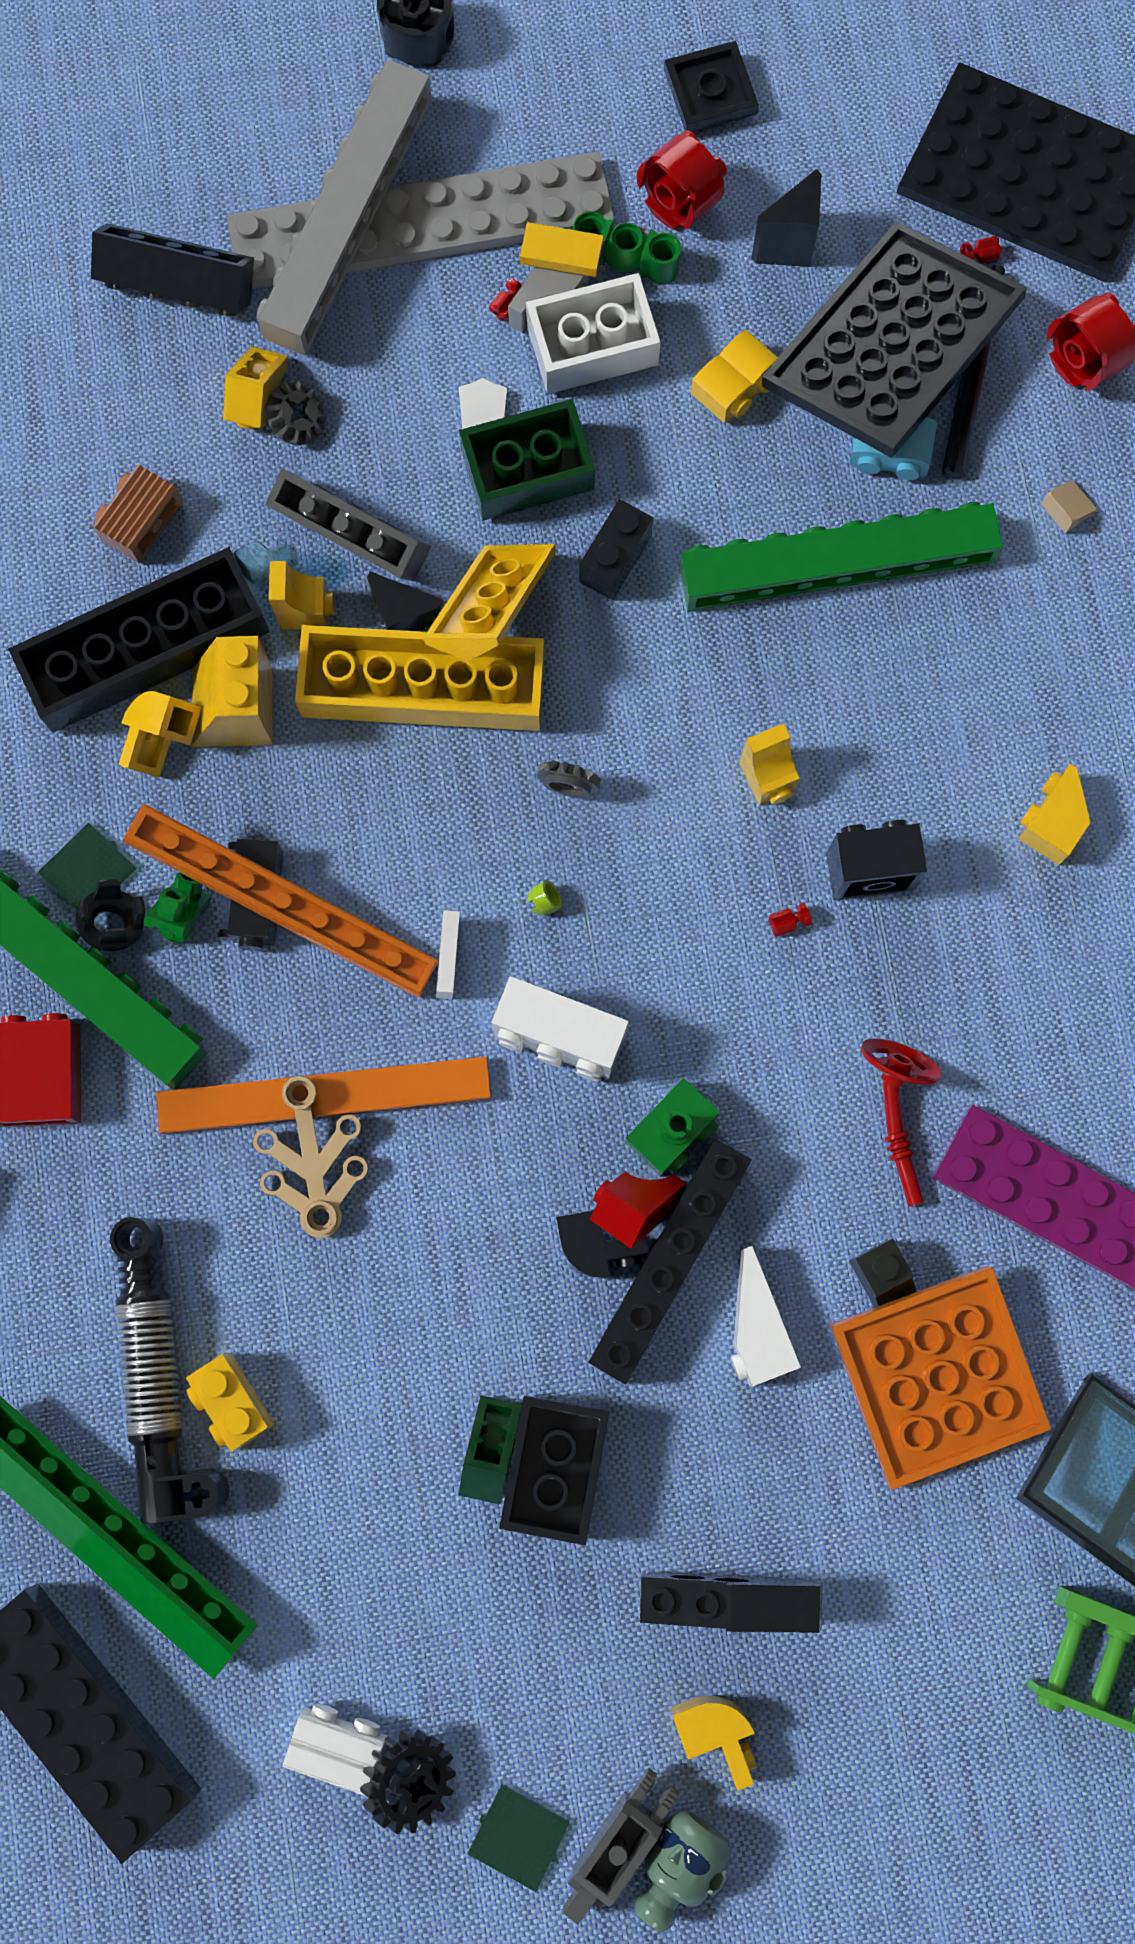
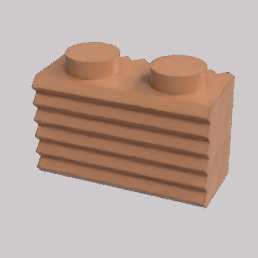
M137 465L132 473L127 472L121 477L117 485V494L109 505L103 504L98 509L94 518L95 525L93 528L101 541L137 563H141L143 557L147 555L152 545L155 544L156 539L164 531L165 526L169 525V521L178 512V508L182 506L183 500L178 489L173 484L156 476L141 465Z

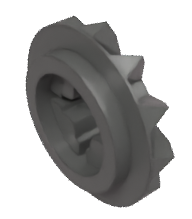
M300 381L294 383L284 382L276 387L268 397L265 407L267 422L275 435L286 443L292 445L309 444L323 432V425L327 419L323 412L324 401L318 400L314 394V388H306L300 384ZM302 403L303 410L301 414L304 418H299L297 421L289 423L293 414L291 407Z
M553 760L542 763L536 775L546 788L565 796L587 798L590 795L598 794L600 791L601 779L596 774H593L590 769H583L579 765H572L566 761L559 763Z

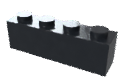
M108 223L92 232L91 279L104 282V286L109 289L125 290L131 288L140 290L141 295L147 298L160 299L164 296L177 299V303L182 306L199 307L204 305L214 308V312L225 316L237 315V313L239 314L251 304L254 257Z

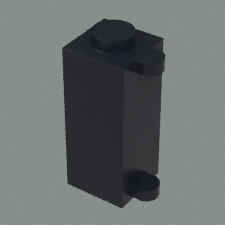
M237 839V842H228V849L281 876L284 851L278 841ZM231 900L228 929L219 930V939L238 943V948L243 950L261 951L263 950V945L275 946L277 924Z

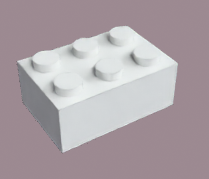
M639 273L526 302L527 328L547 394L659 365L660 339Z
M510 976L491 1025L494 1036L500 1039L498 1044L520 1053L523 1047L538 1053L537 1059L555 1067H560L562 1062L577 1068V1075L599 1082L600 1077L610 1079L627 1034L629 1021Z

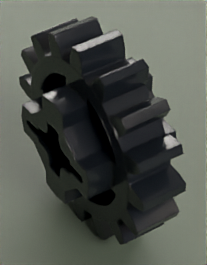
M404 1729L400 1732L398 1742H395L389 1736L385 1738L386 1750L383 1753L377 1750L372 1751L371 1754L376 1763L374 1767H364L362 1771L370 1778V1782L360 1786V1792L368 1797L363 1806L373 1815L372 1819L384 1829L388 1827L395 1834H400L403 1827L412 1834L416 1833L418 1821L420 1820L430 1826L432 1824L430 1813L434 1809L443 1813L445 1807L440 1802L442 1797L453 1794L454 1790L446 1785L447 1780L456 1776V1771L448 1766L453 1759L452 1754L443 1749L444 1744L433 1735L429 1736L420 1729L416 1730L414 1736Z

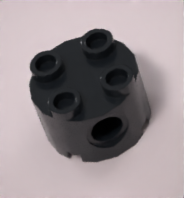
M377 0L380 34L386 54L406 64H424L428 67L438 65L442 60V55L448 51L454 40L455 26L452 0Z

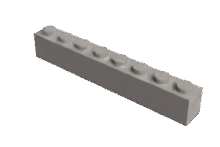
M388 59L381 73L377 72L373 76L369 90L370 95L365 105L360 104L354 117V127L349 137L344 136L338 149V159L333 169L328 168L322 181V191L317 201L313 200L310 203L306 212V223L301 233L294 235L290 244V255L285 265L278 267L273 280V289L268 299L264 298L261 301L257 310V321L265 340L305 356L432 100L429 75Z

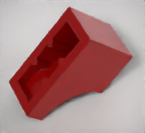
M625 1171L614 1181L606 1180L599 1187L593 1198L597 1205L590 1220L626 1246L632 1248L672 1213L686 1182L674 1174L663 1179L648 1180L634 1177Z

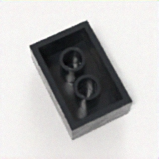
M524 1395L499 1529L586 1546L609 1410Z

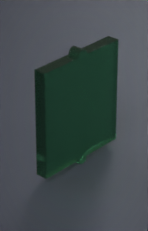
M88 822L38 873L58 891L57 897L60 900L66 899L77 910L80 899H84L87 895L94 892L99 880L118 879L121 884L137 868L117 850L118 846L114 841H108Z
M501 1783L488 1812L482 1813L480 1816L482 1824L467 1854L536 1892L550 1862L557 1860L556 1850L570 1821Z

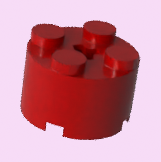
M685 130L680 135L671 138L639 166L637 170V183L639 189L645 186L649 197L644 201L653 215L669 228L676 229L680 225L684 226V230L688 229L721 201L724 195L723 178L727 175V168L720 157L712 156L708 149L698 141L693 132Z
M1111 293L1094 296L1055 319L1048 328L1047 341L1053 339L1054 351L1049 353L1051 361L1059 375L1073 387L1081 384L1086 386L1084 390H1092L1129 367L1135 360V324L1131 323L1128 315L1119 306L1117 298Z

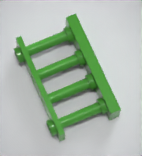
M1059 1586L1054 1603L1067 1609L1064 1617L1068 1618L1055 1662L1047 1685L1029 1679L1026 1687L1036 1695H1039L1037 1703L1046 1708L1063 1713L1064 1706L1135 1734V1706L1131 1718L1106 1709L1127 1642L1132 1644L1135 1636V1615ZM1093 1619L1108 1625L1106 1634L1110 1636L1089 1702L1064 1691L1085 1626L1090 1627Z

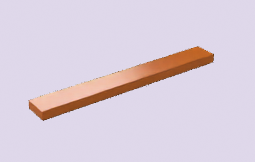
M144 803L123 838V843L416 998L421 996L439 961Z
M487 1057L304 1076L311 1079L317 1088V1098L311 1105L313 1118L491 1099ZM290 1078L156 1092L159 1133L171 1134L296 1120L294 1109L287 1106L282 1098L283 1086ZM298 1085L294 1088L293 1095L298 1101H303L308 1096V1089L304 1085Z

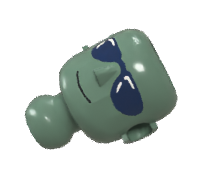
M678 1811L667 1822H663V1830L645 1858V1871L653 1883L649 1890L642 1892L636 1899L635 1913L646 1924L659 1932L667 1931L672 1927L676 1919L675 1910L680 1903L689 1907L703 1903L709 1895L714 1896L717 1894L727 1879L728 1873L725 1871V1868L731 1858L730 1844L714 1827L688 1811Z

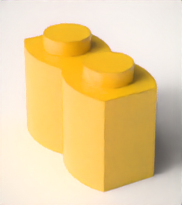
M744 330L719 355L710 360L692 379L691 394L723 423H726L734 416L740 418L751 406L752 397L760 391L762 393L769 391L762 387V376L778 357L747 330Z

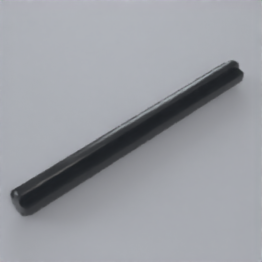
M992 263L986 266L1005 276L1006 271L1002 265L996 266ZM991 340L962 373L942 467V474L945 477L959 479L965 470Z

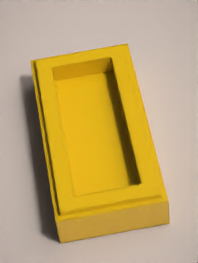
M527 222L520 252V264L596 277L603 245V235Z

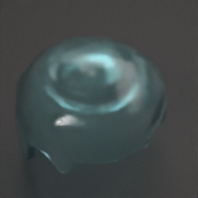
M277 539V546L273 550H269L261 542L255 541L233 552L244 577L251 583L262 586H269L270 561H286L291 568L295 569L299 556L294 544L288 545L281 539Z

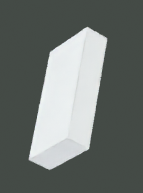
M443 910L436 998L452 999L460 911Z

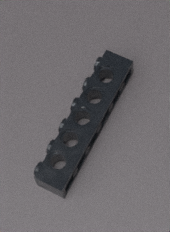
M717 1139L713 1140L590 1357L589 1364L626 1385L752 1159Z

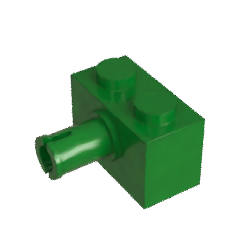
M683 1078L625 1138V1143L660 1177L667 1169L672 1174H675L690 1158L685 1150L695 1140L703 1144L719 1127L714 1120L720 1112Z

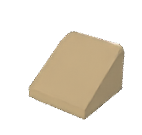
M1073 480L1051 490L1046 494L1041 503L1065 534L1097 511V508Z

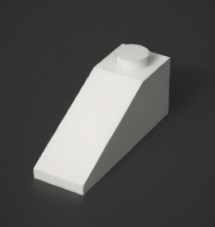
M753 1246L741 1250L733 1343L737 1354L730 1357L739 1381L747 1379L749 1386L761 1384L801 1368Z

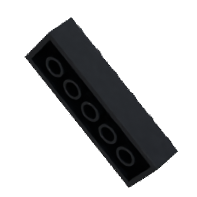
M227 547L10 647L8 650L40 719L52 733H55L194 668L216 637H261L270 631L230 547Z
M39 1583L24 1589L0 1610V1710L118 1861L123 1864L184 1809L200 1792L201 1787Z

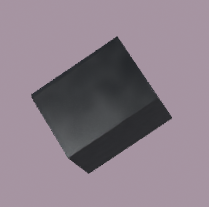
M817 169L758 215L751 259L756 264L810 267L820 218L822 174Z

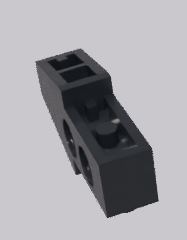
M649 1571L641 1577L640 1623L726 1629L728 1632L819 1633L822 1629L823 1582L747 1575L732 1577Z

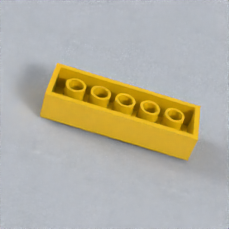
M302 625L295 704L301 718L540 731L545 661L544 638L504 636L498 646L467 662L425 645L423 638L427 632Z

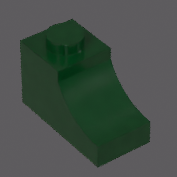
M480 1396L463 1464L459 1496L501 1505L522 1404Z

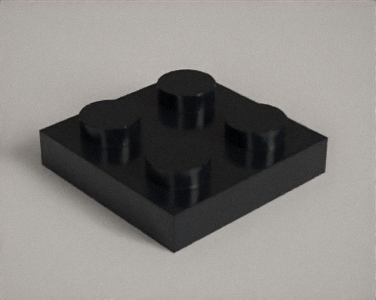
M736 41L664 60V72L684 130L695 132L758 114L759 104Z

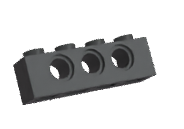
M283 468L265 503L266 506L405 580L415 581L431 548L429 544L310 480Z

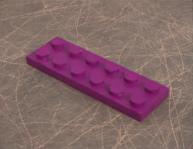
M974 1105L969 1106L931 1179L1135 1291V1193Z

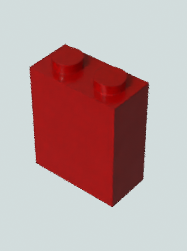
M62 1013L43 1014L42 1021H26L25 1016L18 1015L2 1016L0 1023V1128L81 1123V1026L68 1019L67 1014Z

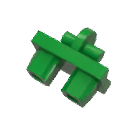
M179 872L175 877V882L159 894V900L146 913L143 926L149 928L158 926L160 933L165 939L176 943L184 942L191 936L196 921L210 906L212 894L203 892V884Z

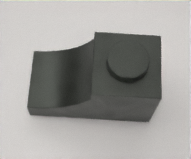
M894 1239L884 1241L849 1260L874 1308L917 1292L913 1281L914 1276Z

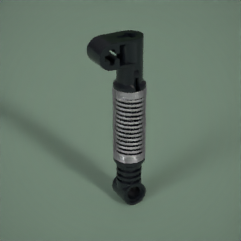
M127 1217L114 1225L110 1233V1244L112 1250L117 1255V1262H123V1267H118V1273H124V1277L119 1278V1284L125 1283V1288L120 1289V1295L115 1300L116 1318L130 1319L117 1323L118 1327H123L117 1333L124 1334V1337H120L118 1341L125 1342V1344L119 1347L120 1350H125V1352H122L119 1356L126 1358L120 1364L127 1365V1367L121 1370L122 1373H127V1375L121 1379L128 1381V1383L122 1386L124 1389H129L123 1393L124 1396L129 1397L124 1403L130 1405L124 1410L131 1412L125 1419L132 1420L126 1424V1430L128 1431L126 1434L128 1435V1442L134 1446L140 1520L144 1524L199 1518L220 1509L229 1497V1484L226 1477L215 1469L205 1468L180 1472L177 1440L182 1435V1421L180 1420L181 1413L175 1412V1409H179L180 1405L174 1404V1401H178L180 1398L178 1396L173 1397V1394L178 1393L179 1390L172 1388V1386L178 1384L177 1381H172V1378H176L178 1375L171 1373L177 1367L174 1365L170 1366V1363L175 1362L176 1359L170 1358V1355H174L175 1351L169 1350V1348L175 1344L168 1342L174 1336L167 1334L173 1330V1328L167 1327L173 1321L170 1319L159 1320L170 1317L172 1309H170L171 1305L169 1304L171 1302L169 1300V1293L163 1289V1284H157V1279H162V1273H156V1269L161 1268V1263H155V1258H160V1249L163 1245L164 1236L157 1222L149 1218ZM138 1227L144 1234V1242L138 1250H135L131 1246L130 1235ZM181 1479H183L184 1492H189L201 1486L204 1490L209 1489L210 1497L205 1499L204 1496H195L186 1500L184 1511Z

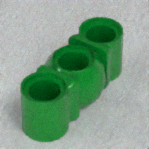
M596 211L583 212L575 219L573 230L603 235V245L599 260L600 266H604L606 261L610 268L619 273H633L640 269L639 275L641 278L648 277L652 282L663 285L671 283L678 276L681 244L676 236L664 232L657 233L651 229L647 235L645 230L635 223L622 222L614 226V218H604L602 214ZM630 246V247H632L633 249L623 250V249L620 248V247ZM658 257H667V258H669L670 260L661 261V260H659V259H657V258H658Z

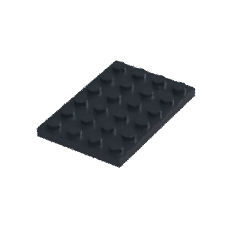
M959 62L907 166L896 193L1105 282L1135 219V135Z
M895 221L763 374L762 387L893 458L1024 300L1027 287Z

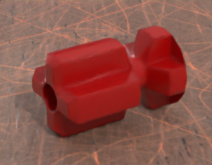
M992 236L977 240L974 248H972L969 242L961 244L960 253L972 260L976 258L978 263L981 264L998 260L1002 253V247L999 245V238Z
M510 278L505 284L508 292L505 290L499 292L489 305L490 312L494 313L500 321L509 318L508 305L522 287V284L513 278Z
M804 902L798 905L796 913L787 908L770 914L768 919L772 933L776 937L795 931L798 922H801L805 927L812 925L810 913Z

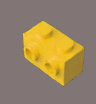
M222 1353L186 1377L191 1386L186 1390L188 1397L198 1411L205 1409L213 1422L209 1426V1430L221 1448L227 1446L230 1452L239 1450L275 1426L272 1418L231 1353Z

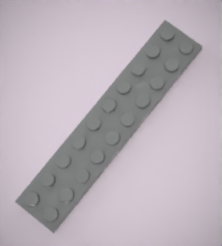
M600 151L389 187L347 273L523 243L527 222L573 230L574 221L577 216L586 211H596L602 214L604 218H614ZM313 200L227 215L233 253L254 257L252 289L273 286L275 273L280 265H285L290 255L291 241L296 233H301L306 223L307 209Z

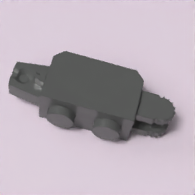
M650 1768L646 1769L630 1793L625 1791L573 1865V1874L568 1881V1885L574 1891L563 1906V1914L577 1925L593 1904L601 1910L605 1904L610 1907L616 1901L658 1840L663 1830L661 1822L680 1794V1791L671 1785L661 1794L652 1811L640 1802L651 1790L657 1777V1773Z

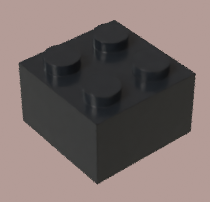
M906 820L888 821L882 824V828L867 830L866 826L862 824L846 826L841 829V833H836L826 853L833 900L913 891L927 873L920 823L907 825Z

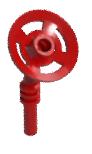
M867 1039L861 1046V1053L866 1060L882 1072L881 1078L884 1080L883 1092L888 1134L884 1139L885 1142L890 1143L887 1150L893 1152L889 1156L890 1160L896 1162L908 1207L924 1203L911 1158L914 1155V1150L908 1148L912 1143L906 1140L909 1133L903 1129L900 1087H903L905 1083L918 1085L935 1084L941 1077V1070L927 1056L906 1045L885 1039ZM872 1053H886L887 1057L878 1059Z

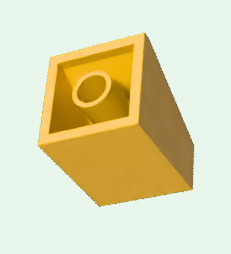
M258 636L216 637L192 669V704L202 707L192 738L193 747L273 745V668Z

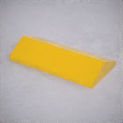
M555 544L484 545L424 636L425 645L467 662L498 646L557 552Z

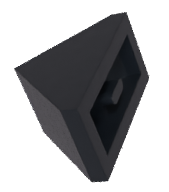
M371 571L367 576L371 595L386 630H422L433 624L444 607V600Z

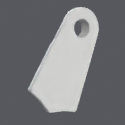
M484 378L460 386L459 399L462 429L504 418L507 388L494 384Z

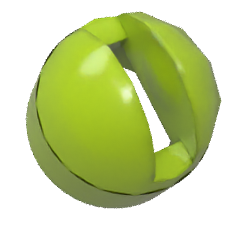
M544 880L535 885L528 893L527 903L533 901L535 908L531 911L535 914L546 916L562 908L560 893L549 880Z

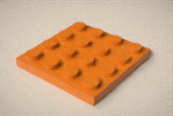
M991 1266L982 1267L830 1324L885 1480L891 1490L1051 1430L995 1272Z

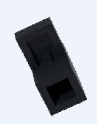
M594 1210L556 1217L561 1246L566 1259L573 1268L588 1277L609 1279L608 1261L615 1260L617 1268L641 1264L640 1256L649 1253L646 1236L632 1248H629L621 1241L604 1243L602 1228L590 1220Z

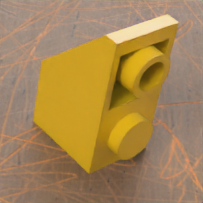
M1071 763L1061 774L1056 771L1052 773L1041 789L1047 796L1040 806L1033 803L1020 821V824L1025 826V829L1018 839L1058 865L1070 855L1091 823L1078 769Z

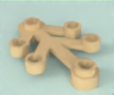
M296 1076L290 1078L284 1084L282 1098L285 1104L295 1111L302 1156L282 1143L277 1132L272 1129L259 1130L254 1135L253 1146L259 1153L271 1155L305 1179L309 1197L288 1185L285 1175L279 1170L265 1172L260 1179V1187L265 1194L276 1195L300 1212V1223L307 1234L315 1238H326L333 1235L339 1229L342 1222V1211L339 1205L356 1181L363 1179L367 1175L369 1164L360 1155L347 1158L343 1164L344 1173L327 1195L323 1177L349 1140L360 1134L362 1123L353 1114L341 1116L336 1123V1131L319 1153L311 1107L317 1098V1088L311 1079L304 1076ZM298 1085H304L308 1089V1096L303 1101H298L293 1095L294 1088ZM345 1119H352L356 1123V1131L352 1135L345 1134L341 1129L342 1122ZM264 1133L270 1134L274 1139V1144L270 1149H264L259 1144V1138ZM353 1160H358L363 1164V1172L359 1176L352 1175L348 1170V1165ZM269 1175H276L280 1178L281 1185L278 1190H270L267 1187L266 1179ZM317 1209H324L328 1212L329 1220L326 1224H318L315 1221L314 1213Z

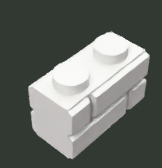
M317 1703L313 1705L312 1709L304 1707L297 1720L282 1767L364 1795L360 1792V1786L370 1782V1778L362 1772L363 1768L368 1766L374 1767L376 1760L371 1753L373 1750L382 1753L387 1735L379 1733L380 1726L370 1720L355 1718L353 1724L337 1718L339 1712L332 1707Z

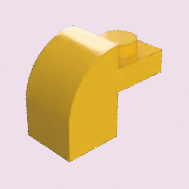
M148 691L139 695L130 704L121 722L130 726L118 765L160 778L171 740L191 745L202 707L155 691Z
M704 1695L670 1707L688 1759L722 1747L737 1791L754 1785L749 1771L757 1768L748 1741L739 1744L738 1740L755 1733L747 1716L735 1703L720 1696Z

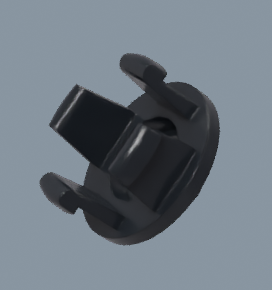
M118 879L99 880L96 890L79 901L75 917V924L79 935L86 943L103 951H119L130 947L140 938L143 932L145 919L144 899L142 896L133 898L121 891ZM103 912H114L123 919L125 925L124 928L104 929L103 932H100L95 928L94 920Z

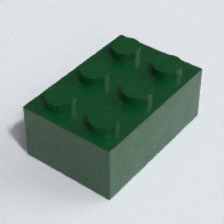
M573 398L459 430L461 452L482 521L595 490L596 470Z

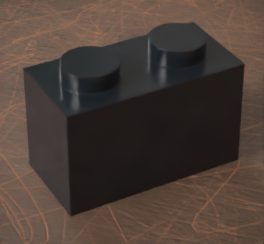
M618 499L579 564V583L614 600L652 537L654 517Z

